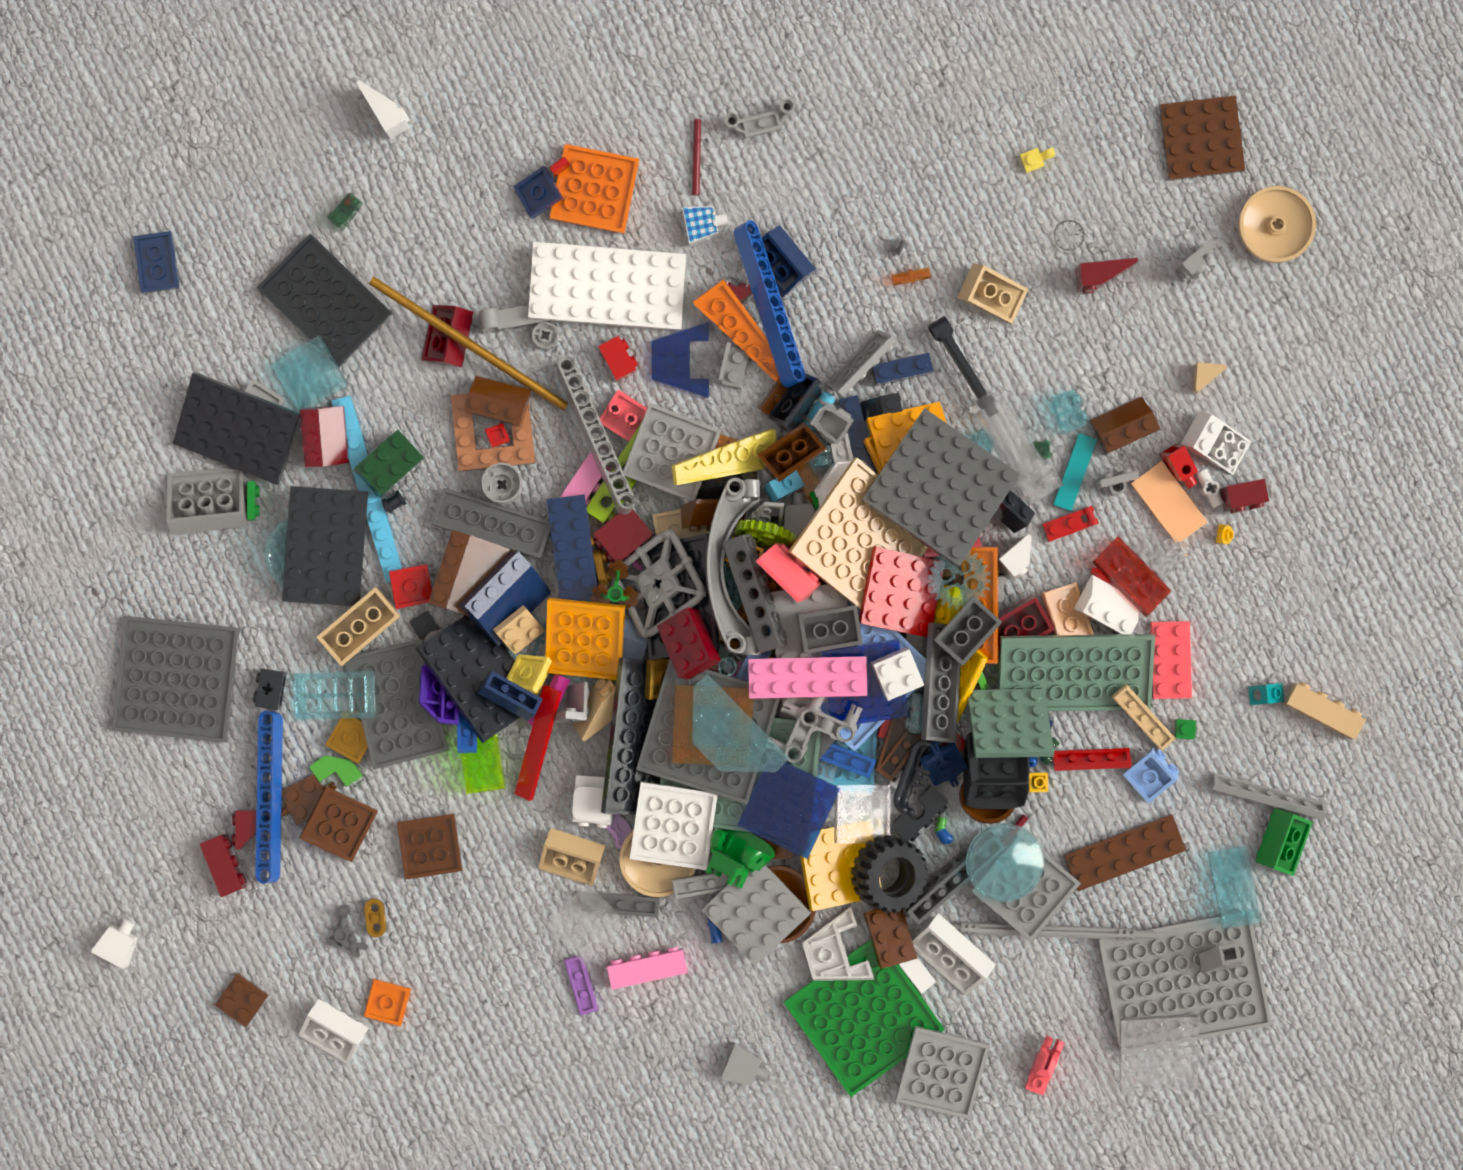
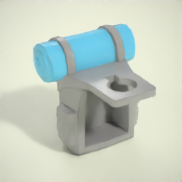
M823 391L817 397V401L810 412L804 417L802 424L805 422L812 432L818 430L821 433V437L831 444H838L846 435L854 420L851 418L852 415L844 409H837L833 405L835 398L831 393Z

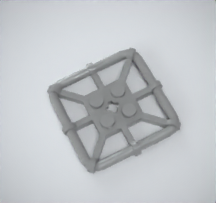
M666 529L645 545L636 548L634 553L623 560V563L629 566L641 557L647 568L638 576L628 574V577L625 578L636 581L641 591L637 598L639 603L645 599L649 606L645 627L633 606L629 609L625 608L638 632L646 639L659 632L657 625L687 607L693 608L706 596L704 585L692 564L693 560L687 555L673 529ZM665 539L661 558L652 564L647 552ZM672 543L682 560L675 568H672L668 561ZM687 569L697 590L682 587L676 575ZM619 580V586L625 590L621 580ZM657 580L662 581L660 588L656 587ZM680 592L695 595L677 610L671 600ZM665 604L669 615L653 626L657 609Z

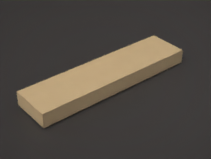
M1126 683L1111 696L1161 751L1176 739Z

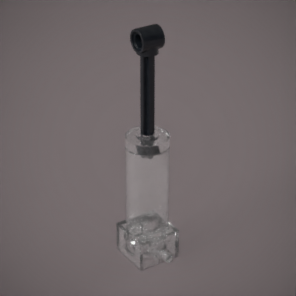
M942 316L927 325L933 338L937 342L944 344L977 397L976 404L969 408V410L974 415L1002 462L1020 473V476L1013 485L1020 499L1030 506L1063 485L1050 462H1044L1002 392L998 390L994 393H987L953 339L954 330L948 319Z

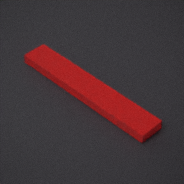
M548 685L542 687L540 698L543 700L534 717L514 793L528 801L533 800L562 694L561 691Z

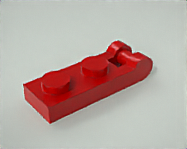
M1093 506L1042 524L1048 542L1099 524L1098 519H1095L1093 514ZM1086 514L1088 522L1083 523L1081 516Z

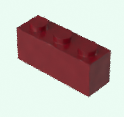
M222 834L200 843L220 897L246 888L245 883L247 881L243 872L240 873L237 856L232 854L230 849L232 843L229 837Z

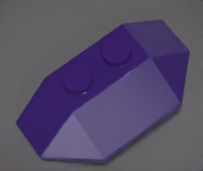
M426 663L423 664L420 674L419 705L438 723L458 725L459 710Z

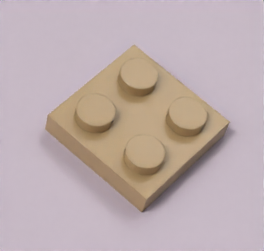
M524 605L493 629L515 655L545 632L544 628Z

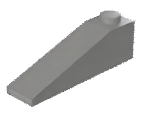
M764 502L746 519L757 522L760 520L763 523H774L782 527L784 503Z

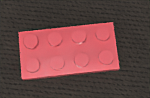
M1190 621L1150 622V632L1155 635L1152 699L1192 698Z

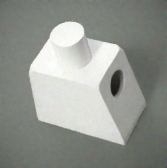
M124 919L120 927L110 926L93 947L91 953L122 969L127 968L137 941V937L130 934L134 923Z

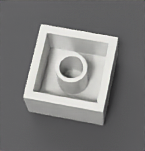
M907 647L870 662L883 695L888 701L924 686L911 651Z

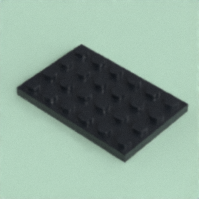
M311 233L257 286L339 368L393 314Z
M194 372L190 379L173 444L278 485L281 481L300 413Z
M290 486L282 602L353 606L360 600L368 491Z
M709 534L682 538L680 541L687 555L692 558V564L706 592V596L693 609L700 611L715 649L720 650L719 630L711 609L706 580V551ZM664 542L659 543L647 552L652 564L661 558ZM672 543L668 561L672 568H675L682 560ZM641 559L642 572H643V571L646 570L647 568H646V566L644 565V563H643V561H642V559ZM687 569L676 575L682 587L697 590ZM657 580L656 587L660 588L661 580ZM680 592L671 600L677 610L695 595ZM644 599L645 617L647 619L649 606ZM665 604L657 609L653 626L669 615ZM659 632L647 639L649 660L670 658Z
M463 616L415 648L481 743H484L520 718L478 694L485 677L491 671L507 678L515 661L502 643L497 646L470 617Z

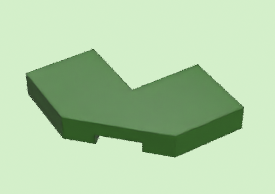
M325 755L309 766L319 782L336 772L345 786L348 787L363 776L352 760Z

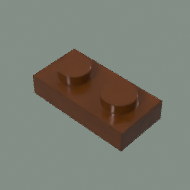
M780 378L758 407L767 416L788 389L781 383Z

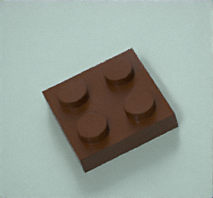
M237 973L215 1006L247 1027L269 994Z

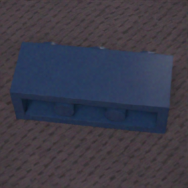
M925 353L877 364L872 367L875 385L880 386L932 374L933 368L930 354Z
M491 671L485 677L478 691V694L526 721L535 716L543 700L494 671Z

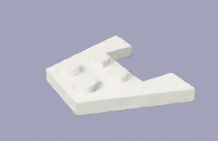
M852 907L848 908L802 943L814 981L874 980L869 961L850 966L840 932L858 926Z

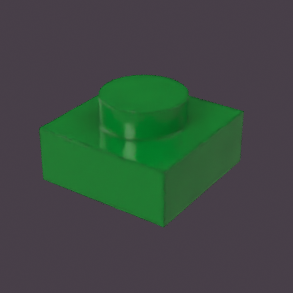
M1176 719L1175 738L1195 739L1196 720Z

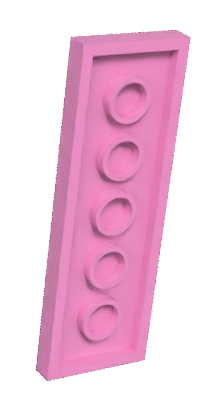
M866 657L748 659L749 699L867 696Z

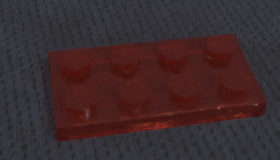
M1119 536L1092 562L1145 617L1149 616L1172 591Z

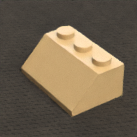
M550 828L538 869L593 886L606 845Z

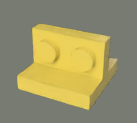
M518 654L506 679L538 696L552 661L549 657Z

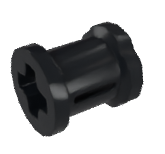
M399 490L391 497L382 499L390 514L398 507L407 505Z

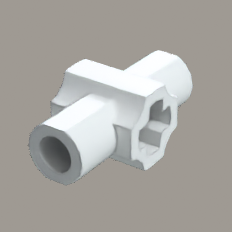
M1207 469L1197 473L1196 476L1201 484V489L1199 490L1201 495L1207 496L1212 508L1223 504L1224 502L1218 492L1220 488L1218 481L1212 480ZM1213 486L1214 490L1207 492L1206 488Z

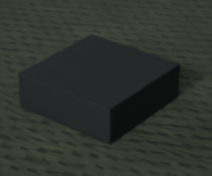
M429 611L409 621L418 638L422 640L431 631L440 630Z

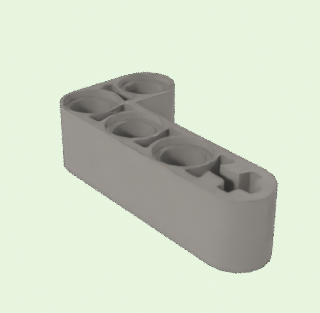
M529 305L501 310L489 308L479 311L482 331L486 334L536 326L542 322L552 323L556 321L528 319Z

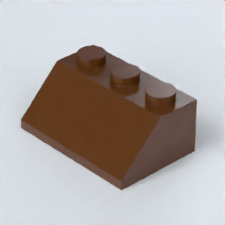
M475 376L468 393L464 411L469 414L522 427L532 390Z
M1142 396L1089 420L1105 455L1160 430L1153 411Z
M804 422L757 455L761 466L773 480L780 482L827 449Z
M696 499L681 505L682 528H689L690 532L701 531V528H707V531H710L719 499ZM745 512V514L739 519V522H740L741 520L744 521L746 512Z

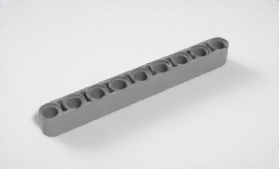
M564 356L558 361L556 370L559 380L616 510L623 515L629 514L635 503L634 495L575 361L569 356ZM567 365L570 369L564 370L561 366ZM575 382L578 386L572 387L569 383ZM583 399L585 403L579 404L576 400ZM590 416L593 420L587 421L583 417ZM591 433H598L600 437L594 438ZM603 449L607 452V454L602 455L598 452V450ZM611 466L615 471L609 472L606 470V467ZM618 483L622 488L616 489L613 484ZM621 501H628L630 505L623 506Z

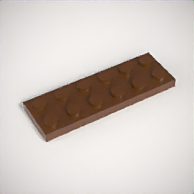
M1170 814L1064 854L1071 875L1081 883L1077 888V891H1081L1186 851L1174 817Z

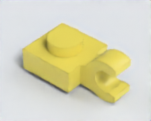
M1036 148L1020 154L1025 172L1029 173L1044 167L1043 161L1055 157V152L1053 148H1050L1040 153L1039 149Z

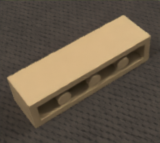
M1300 682V684L1293 683L1283 702L1284 705L1351 740H1356L1366 721L1365 718L1361 717L1362 713L1351 709V711L1344 708L1345 704L1334 700V702L1328 700V695L1317 691V693L1311 691V686Z

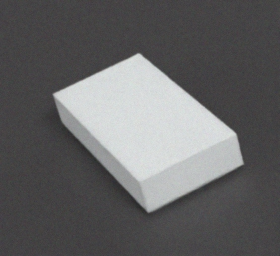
M919 959L899 964L919 994L924 993L936 982Z

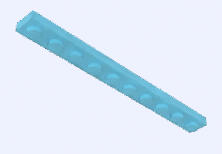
M349 395L332 400L333 406H344L348 457L358 490L368 491L366 517L383 574L388 584L390 583L389 570L403 567L382 497L379 499L354 472V468L369 454L352 398Z

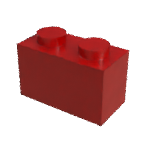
M617 336L598 346L617 382L637 372L635 367L638 366V363L633 355L629 356L627 350L630 348L625 339L621 340Z

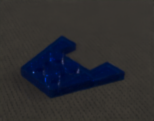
M709 322L653 340L652 380L709 398V379H690V342H709Z

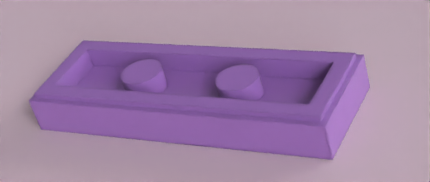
M583 954L564 959L580 1016L598 1011L599 1008Z

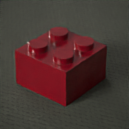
M1265 479L1230 485L1220 489L1221 498L1224 502V512L1230 511V514L1245 511V507H1249V510L1264 507V503L1269 502Z

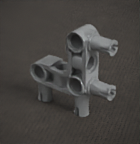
M813 697L809 704L802 707L785 700L783 705L790 708V710L782 707L780 712L795 717L797 720L788 742L783 743L770 736L768 742L774 745L766 743L765 748L781 754L780 756L783 759L794 763L802 760L807 752V744L810 737L815 731L819 730L830 735V738L841 742H849L855 736L857 730L856 723L863 708L851 704L846 719L841 721L821 712L820 708L825 697ZM808 712H812L815 715V720L812 723L805 721V715ZM843 728H848L851 731V736L848 739L841 737L840 732ZM792 748H796L799 751L797 759H792L789 755Z

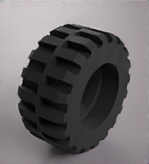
M884 835L883 837H875L874 842L869 840L865 843L866 847H861L858 851L859 855L853 861L855 865L851 868V874L854 875L851 878L852 885L856 886L854 887L855 893L859 895L863 902L883 912L897 913L901 909H908L910 907L909 904H914L918 900L917 897L922 895L923 886H926L927 883L925 877L928 875V868L925 867L927 862L922 857L923 853L914 844L896 836ZM897 858L900 865L898 878L892 886L882 890L879 884L880 872L889 860Z

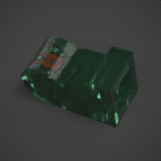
M349 193L335 210L328 214L327 219L343 231L355 217L363 202L352 193Z

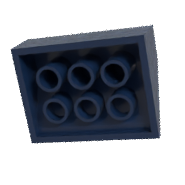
M511 551L459 606L499 646L503 641L493 629L523 605L532 613L551 591L519 551Z

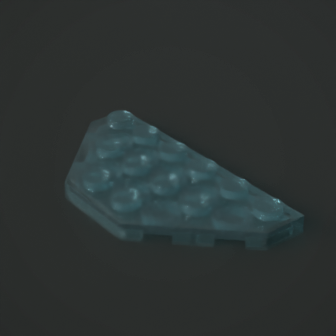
M708 673L693 687L692 743L719 771L776 772L790 759Z

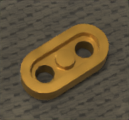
M602 549L593 550L599 583L610 586L612 577H609L607 574L606 551L603 552Z
M372 898L366 902L364 907L366 929L370 936L380 937L387 929L385 906L380 899ZM373 904L378 906V911L372 910ZM374 924H379L380 930H375Z

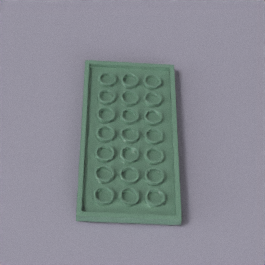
M1155 635L1001 636L998 690L1044 689L1048 711L1123 710L1111 696L1126 683L1151 710Z

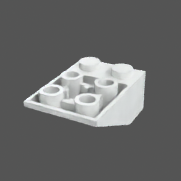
M1199 411L1180 445L1185 446L1186 449L1233 475L1251 441L1214 415Z

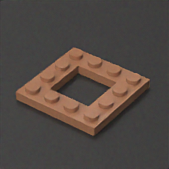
M468 393L451 395L459 472L487 469L497 463H507L511 466L535 463L529 402L522 427L512 425L514 446L476 450L473 414L464 411Z

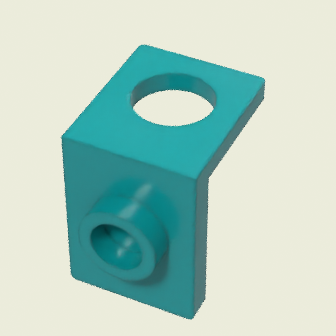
M1283 683L1248 686L1250 705L1284 702ZM1256 689L1261 693L1260 700L1254 698V691Z

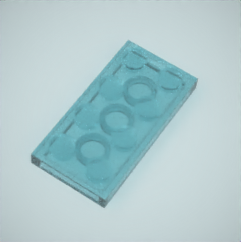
M1247 846L1208 852L1222 929L1262 923Z

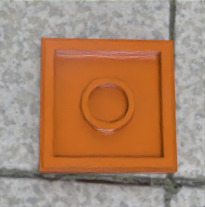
M374 978L363 1017L402 1026L411 988Z

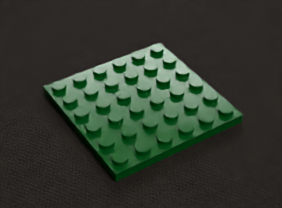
M871 939L847 955L850 966L868 960L874 980H812L783 1001L850 1097L906 1058L915 1026L939 1032L945 1030L899 964L884 969L879 968Z

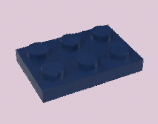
M166 231L133 236L140 292L145 294L180 289L173 232Z

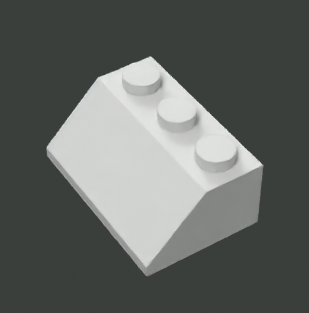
M1030 534L1022 537L998 558V568L1007 576V579H1016L1028 571L1026 567L1030 563L1032 538Z
M1091 575L1074 609L1120 635L1132 634L1138 622L1139 601Z
M318 999L307 1015L298 1036L344 1063L349 1064L368 1028L361 1022L350 1018L344 1012L333 1008L327 1002Z

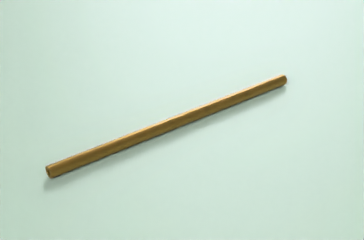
M375 276L370 280L369 285L564 411L568 406V402Z

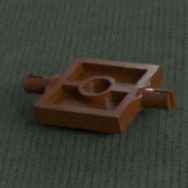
M314 774L282 790L285 807L281 809V817L290 814L296 826L308 821L325 788ZM334 781L326 785L332 789H337Z

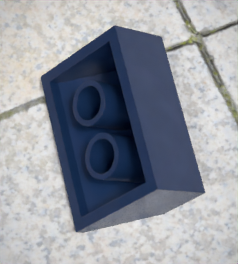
M780 225L762 237L779 293L783 298L806 280L816 268Z

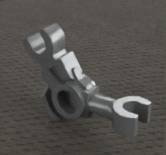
M341 905L339 910V926L335 929L333 936L329 937V941L335 948H341L342 944L347 950L351 949L353 956L359 958L360 954L357 953L356 948L360 947L365 951L367 947L364 943H358V939L350 933L347 926L349 906Z

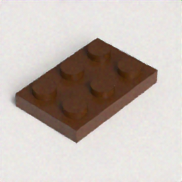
M878 909L863 913L880 969L918 959L903 909L897 913H887Z

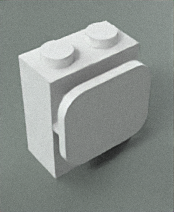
M576 775L572 822H577V826H589V823H596V827L608 828V824H613L614 814L601 813L605 777Z

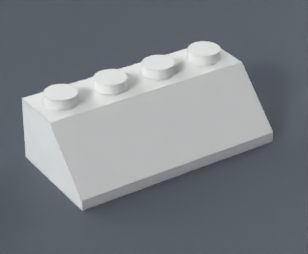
M939 913L928 921L912 939L915 951L965 996L985 981L996 965Z

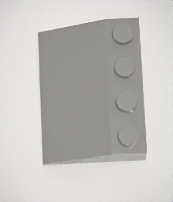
M229 467L167 474L166 523L171 534L247 527L245 472Z

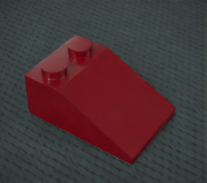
M1138 258L1080 263L1075 269L1077 292H1083L1084 295L1093 294L1097 289L1131 269L1138 262Z

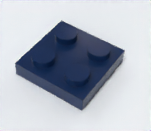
M542 166L513 186L531 219H534L563 199L546 166Z

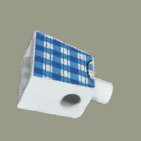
M712 206L682 207L689 246L717 237V227L728 225L727 215H715L714 207Z

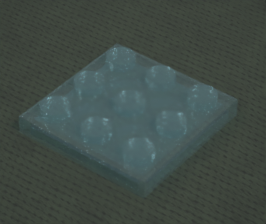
M321 336L313 338L271 364L298 413L303 408L315 407L349 386Z

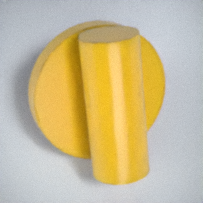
M1219 524L1215 543L1229 544L1234 537V532L1231 526Z

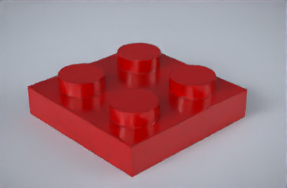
M427 564L389 570L395 609L429 602L432 589Z

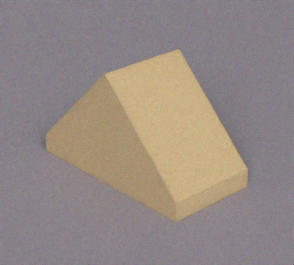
M1196 363L1194 365L1192 392L1194 394L1198 393L1223 372L1227 366L1225 364Z

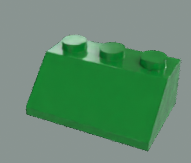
M1274 808L1273 813L1270 815L1267 830L1264 832L1262 844L1257 851L1255 862L1294 876L1313 822Z

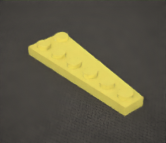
M776 429L765 430L672 465L674 485L764 469L757 454L777 441Z

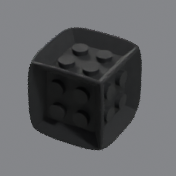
M972 732L968 733L964 744V761L968 769L963 772L966 805L977 809H1013L1024 806L1029 792V757L975 758Z

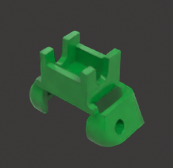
M715 828L710 839L713 856L705 872L711 874L713 869H715L714 875L721 877L723 873L729 876L726 882L729 885H733L737 878L734 886L742 889L749 872L760 871L774 858V851L765 840L751 832Z

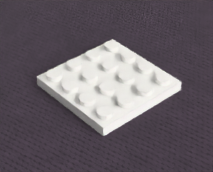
M641 781L630 859L706 870L718 795L703 790Z

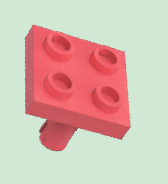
M617 390L602 413L600 420L604 427L629 442L643 421L647 407Z

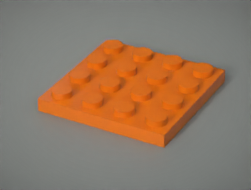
M565 144L562 157H566L570 166L558 175L556 183L563 199L552 206L549 218L551 220L625 234L640 159Z

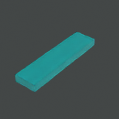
M1081 433L1078 434L1055 497L1054 506L1072 511L1097 439Z

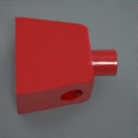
M1174 444L1159 454L1177 481H1183L1188 489L1198 483L1193 476L1198 470L1185 446Z

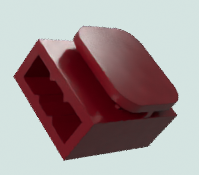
M632 509L626 515L618 513L594 533L596 537L594 542L600 549L604 547L608 551L606 556L614 563L617 559L622 561L636 551V548L652 538L654 534Z

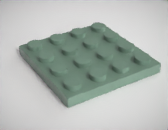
M1044 689L973 690L971 696L968 697L967 703L975 758L1054 756Z

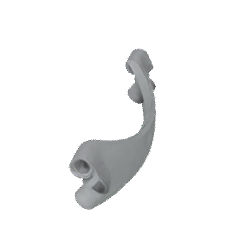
M732 478L725 484L713 515L706 551L707 588L717 628L724 642L725 649L729 653L743 655L760 654L751 627L740 617L729 598L724 580L725 549L722 542L729 539L733 528L745 512L760 501V480L754 479L740 480L739 478ZM730 483H736L739 486V491L732 492L729 488ZM731 639L738 640V649L730 647Z

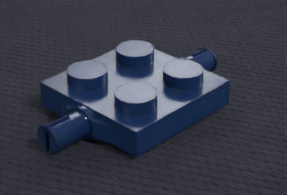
M937 742L930 743V748L933 752L919 760L924 769L931 772L928 776L934 787L947 781L950 782L952 787H956L955 784L958 786L959 782L956 777L966 771L968 767L956 744L948 743L939 748Z

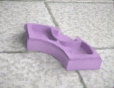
M614 814L613 824H608V828H605L613 835L616 848L621 849L626 836L632 831L629 823L620 814Z

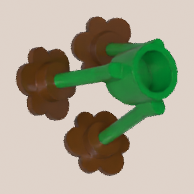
M620 559L610 563L607 574L609 577H614V585L607 588L605 584L601 583L592 589L591 601L597 603L618 602L620 605H625L626 609H629L631 606H637L639 603L637 599L639 593L634 591L631 586L626 587L625 590L619 586V580L628 577V565L624 564Z

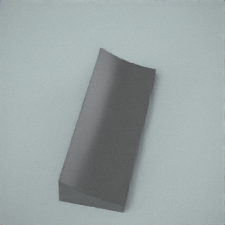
M928 623L921 740L956 743L961 664L934 641V638L946 625Z

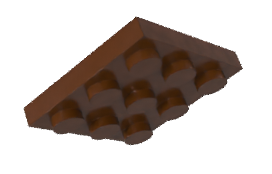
M325 786L299 838L352 862L378 810Z
M455 813L397 822L405 880L463 871Z

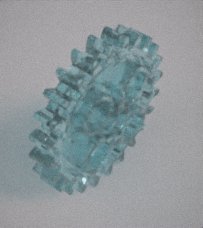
M970 550L964 560L968 561L970 565L969 569L965 572L960 571L959 568L938 555L940 562L933 561L936 567L929 568L934 573L928 576V578L933 579V582L929 583L928 586H934L935 589L931 591V594H938L935 600L941 598V605L947 602L948 609L955 605L956 611H958L959 606H964L972 596L980 601L979 596L986 597L983 590H989L985 583L991 582V580L986 579V576L991 573L984 571L988 565H981L984 559L977 560V552L971 556ZM943 569H949L952 572V577L949 580L941 578L940 574ZM970 571H975V574L963 579V584L960 585L956 582L946 588L943 587L944 584L956 579V574L959 573L962 576ZM970 578H975V579H977V581H978V586H977V588H975V589H970V588H968V587H967V581H968V579H970ZM954 586L958 587L961 591L960 595L956 598L949 595L950 588Z

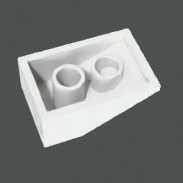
M362 81L356 82L390 139L410 128L407 123L410 119L403 107L398 108L396 103Z

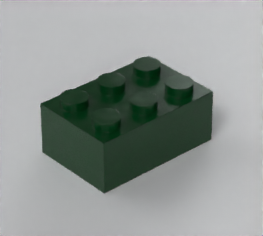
M397 429L354 468V472L380 499L413 470L424 457Z

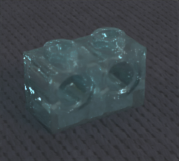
M1074 389L1050 398L1062 434L1087 426V414L1081 410V397L1079 393H1075ZM1067 397L1072 401L1071 407L1063 405V398ZM1071 415L1077 417V425L1070 424L1069 417Z

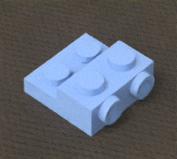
M1154 747L1123 773V776L1148 804L1179 778L1177 767L1172 763L1169 765L1165 761V754L1160 749L1156 751Z

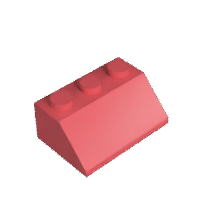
M777 543L758 558L756 562L798 603L805 601L821 585L818 581L819 577L812 571L809 572L804 567V564L794 558L788 552L790 548L787 545Z

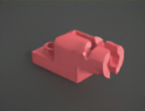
M1048 1035L1045 1036L1040 1051H1037L1024 1087L1041 1095H1044L1048 1081L1052 1078L1065 1043L1062 1040L1056 1039L1054 1047L1050 1049L1053 1038Z

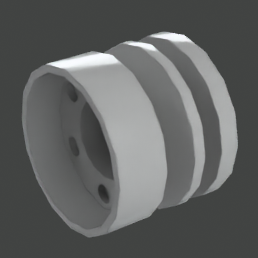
M493 464L486 469L482 476L483 494L491 503L501 506L511 505L521 494L522 480L520 473L510 464ZM499 482H500V483L506 482V484H505L506 489H505V490H504L503 488H501L500 490L498 489V487H499L498 483H499Z

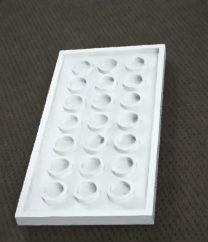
M533 242L528 319L681 331L686 254Z

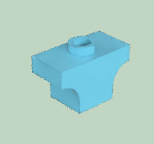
M795 471L780 482L775 480L768 482L764 489L770 500L777 502L805 485L798 472Z

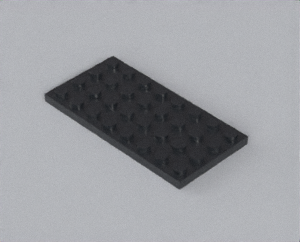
M619 657L601 813L636 815L641 781L660 784L661 777L636 770L657 699L645 698L647 660Z

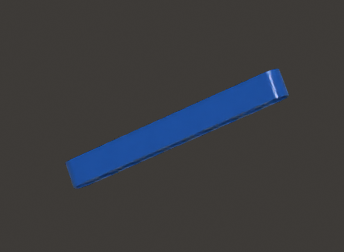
M749 220L734 229V238L780 381L785 387L789 388L804 381L806 375L759 228L754 221Z
M263 711L258 718L255 876L257 881L262 884L275 883L280 878L283 717L279 712ZM269 774L271 775V780H270V782H269V780H268Z

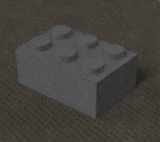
M853 604L796 614L804 654L863 644L857 605Z

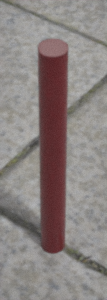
M694 119L693 196L700 195L701 119Z

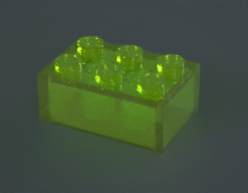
M499 732L484 743H481L477 737V753H460L466 794L507 788Z

